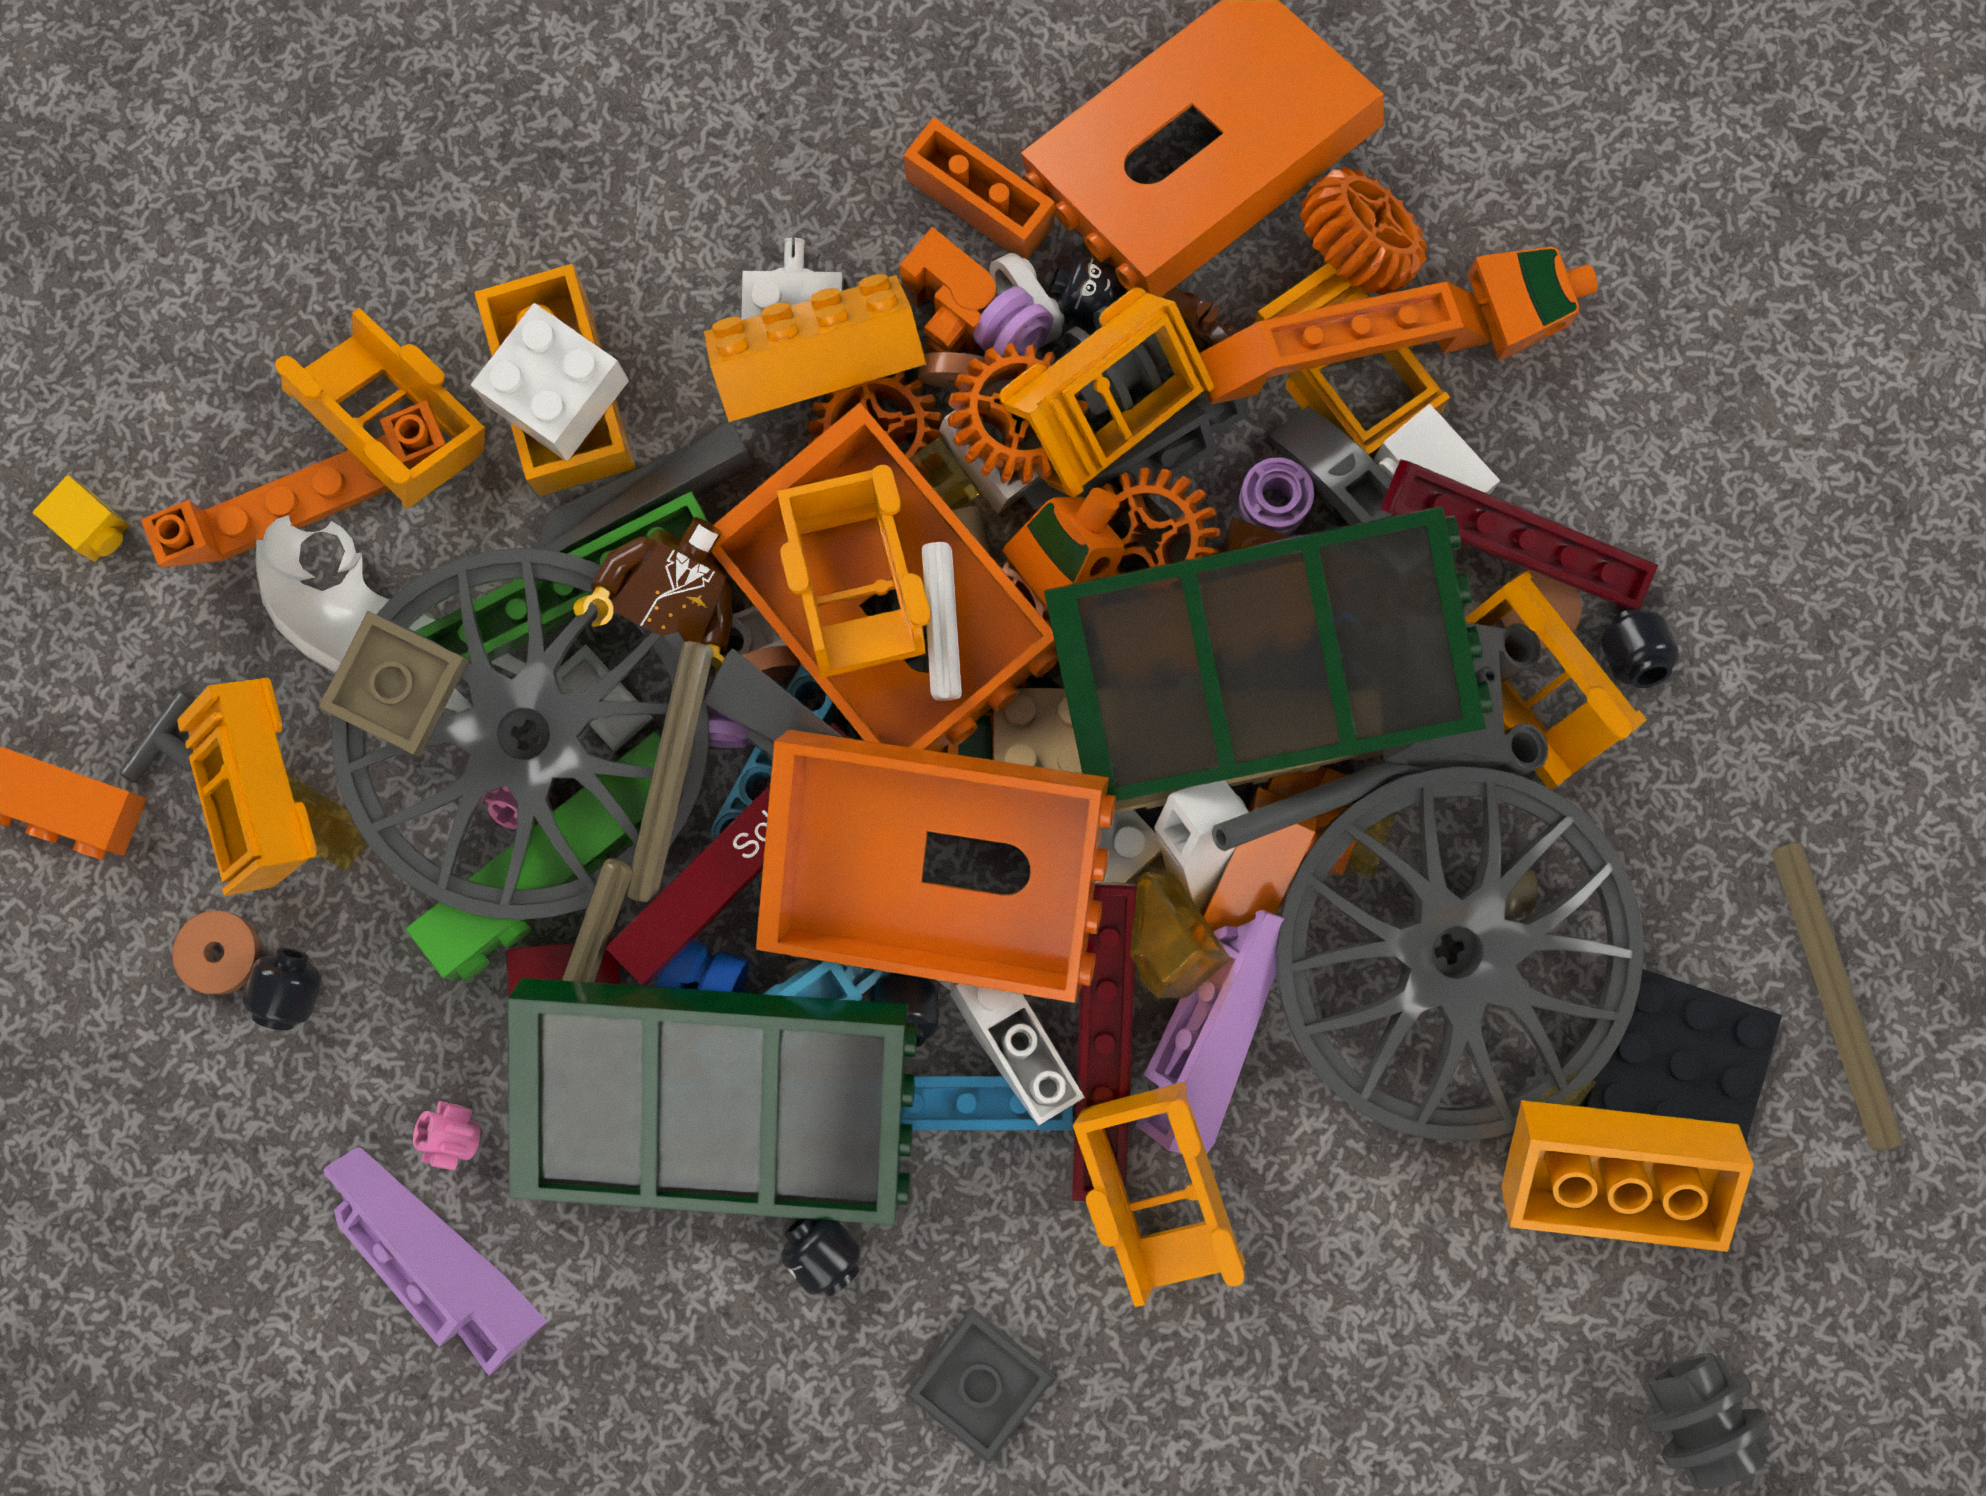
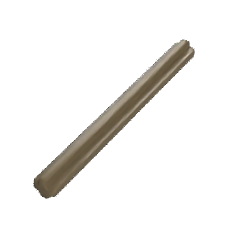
M1791 843L1777 847L1773 850L1772 856L1869 1144L1873 1150L1877 1151L1896 1148L1903 1143V1138L1804 846L1801 843Z

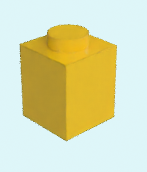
M69 475L32 512L75 551L94 562L100 556L104 557L112 554L123 541L122 533L129 526L124 519L89 488Z

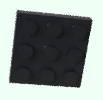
M1643 969L1640 991L1632 1018L1610 1060L1590 1083L1583 1107L1739 1124L1744 1140L1747 1142L1782 1015Z

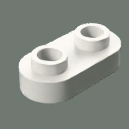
M1008 253L992 261L989 272L994 279L998 296L1012 287H1022L1033 297L1034 304H1041L1053 315L1052 328L1041 347L1060 338L1062 325L1064 324V315L1059 309L1058 302L1053 298H1049L1037 281L1032 264L1015 253Z

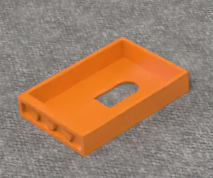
M1221 0L1023 150L1021 156L1026 171L1023 180L1055 201V215L1060 223L1068 231L1076 229L1084 237L1085 245L1095 259L1101 263L1107 260L1116 268V276L1127 291L1138 287L1144 289L1146 293L1162 297L1384 125V93L1279 0ZM1191 106L1195 107L1222 133L1217 139L1157 183L1141 184L1135 182L1125 172V162L1131 152Z
M860 402L713 525L720 530L721 536L711 550L712 554L864 741L936 752L941 751L949 743L957 746L976 731L978 725L975 721L991 708L994 712H997L1006 707L1019 694L1017 686L1032 674L1036 678L1044 675L1059 661L1052 628ZM878 465H887L892 469L901 501V509L893 515L908 574L913 573L920 576L924 587L923 545L932 542H946L952 548L962 690L960 698L951 701L935 700L931 695L929 672L924 673L914 670L904 659L820 678L801 594H794L789 590L781 559L780 549L785 543H788L777 491L873 470ZM877 518L800 535L815 597L872 585L879 579L892 580ZM874 594L818 606L822 627L868 617L860 606Z
M789 729L774 741L756 950L1075 1003L1082 985L1091 986L1095 968L1096 954L1088 953L1087 945L1089 933H1098L1102 913V902L1094 901L1093 898L1095 882H1104L1108 866L1109 849L1100 848L1102 828L1111 829L1115 811L1116 796L1107 795L1109 777ZM928 831L1005 843L1017 847L1025 854L1030 864L1028 883L1016 893L998 894L923 882Z

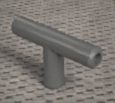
M182 690L174 694L119 770L122 777L132 783L138 782L160 751L189 771H192L189 756L193 753V749H187L185 742L173 735V732L178 727L177 719L195 701L193 697Z

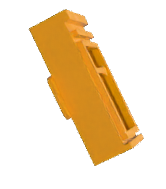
M1327 263L1260 309L1255 323L1370 297L1360 285L1356 287L1351 286L1348 278L1343 275L1337 276L1336 269L1330 263ZM1408 347L1382 352L1416 397L1368 431H1365L1320 372L1327 365L1287 373L1290 378L1286 382V388L1303 410L1309 406L1323 415L1351 438L1373 460L1382 443L1429 403L1441 414L1450 399L1447 392H1442Z
M1132 288L1100 314V329L1048 369L1042 364H1034L1001 390L999 395L1000 402L1005 405L1008 412L1029 420L1054 467L1050 478L1045 480L1048 486L1075 498L1084 491L1083 486L1204 390L1211 391L1215 387L1174 301L1146 293L1142 288ZM1155 332L1175 375L1133 408L1121 413L1109 390L1110 381L1103 377L1102 373ZM1093 380L1095 381V391L1101 393L1113 417V420L1095 435L1074 396Z
M361 308L352 312V336L307 367L303 368L295 359L288 355L278 358L275 362L276 371L281 375L282 390L289 397H295L402 501V505L407 510L474 462L484 452L485 427L441 386L445 381L444 372L417 346L406 344L400 347ZM382 374L399 388L398 391L359 418H352L339 405ZM405 396L414 404L428 400L439 427L452 439L410 470L382 443L376 441L364 429L365 424Z
M878 465L873 470L777 491L788 543H785L780 549L781 559L789 590L794 594H801L820 678L926 654L922 626L930 622L931 613L922 579L917 574H908L893 518V515L901 509V501L892 469L887 465ZM877 518L893 580L879 579L872 585L815 597L800 535ZM889 590H896L900 606L899 610L822 627L818 606L871 594L885 595Z
M1527 571L1505 584V586L1465 617V622L1493 626L1514 609L1528 628L1539 636L1565 669L1563 674L1526 702L1508 680L1501 683L1504 731L1518 724L1527 723L1535 726L1542 732L1549 748L1548 758L1544 765L1534 771L1546 787L1553 790L1616 742L1629 736L1647 719L1640 710L1635 711L1531 581L1533 576ZM1569 678H1572L1586 695L1587 702L1547 730L1530 708Z
M268 677L208 685L177 719L180 732L188 731L189 739L185 743L186 748L193 749V753L189 756L221 881L222 883L228 882L222 888L223 896L272 888L308 859L315 858L317 853L306 807L303 802L294 803L276 733L282 731V719L273 686Z
M1185 1082L1085 1107L1073 1124L1094 1189L1086 1196V1203L1097 1236L1104 1246H1114L1135 1307L1144 1306L1152 1289L1155 1287L1220 1272L1227 1286H1239L1245 1279L1244 1266L1246 1262L1242 1250L1239 1251L1186 1094L1187 1087ZM1167 1112L1192 1183L1188 1184L1183 1190L1130 1202L1105 1128ZM1186 1198L1192 1201L1198 1199L1205 1221L1141 1236L1133 1211Z

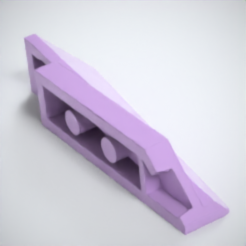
M1264 910L1255 912V919L1239 927L1225 926L1211 933L1144 1073V1076L1158 1085L1159 1088L1185 1082L1187 1087L1186 1094L1206 1153L1215 1144L1276 974V944L1280 925L1284 918ZM1167 1112L1138 1119L1135 1126L1168 1151L1181 1153Z
M362 1148L353 1149L325 1167L323 1170L325 1177L332 1182L343 1198V1202L334 1209L338 1227L439 1347L458 1332L481 1367L490 1376L547 1323V1320L496 1267Z

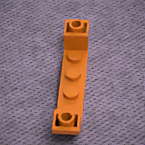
M1446 281L1258 321L1199 354L1215 386L1211 391L1205 390L1209 404L1213 405L1258 395L1268 377L1437 340L1444 354L1485 345L1492 339L1475 294Z
M428 400L379 419L385 435L375 440L382 443L409 470L446 444ZM347 450L206 510H202L188 499L140 520L158 566L163 568L217 562L256 547V539L263 540L267 527L278 518L289 515V520L292 523L291 526L299 529L390 491V489L351 451Z

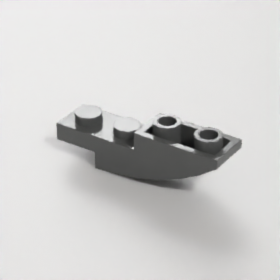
M1307 406L1269 435L1268 440L1284 458L1298 463L1306 470L1312 480L1314 493L1332 514L1338 511L1349 525L1395 516L1380 510L1392 478L1351 438L1311 407ZM1422 526L1362 538L1400 583L1432 559L1426 528Z

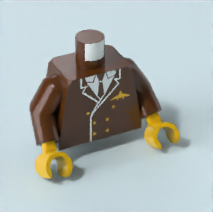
M694 517L682 539L662 529H657L649 537L640 536L610 551L591 584L593 593L581 597L575 602L573 607L575 615H583L587 611L590 602H592L598 610L597 618L593 621L592 627L607 624L615 612L656 634H661L660 636L662 637L679 632L684 642L692 641L713 648L711 664L715 667L716 677L725 659L720 654L727 650L733 621L732 585L726 579L721 563L717 558L709 555L721 536L720 530L709 522Z

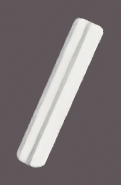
M932 542L922 547L924 590L931 613V620L926 625L930 690L935 700L951 701L960 698L962 694L952 548L948 543Z

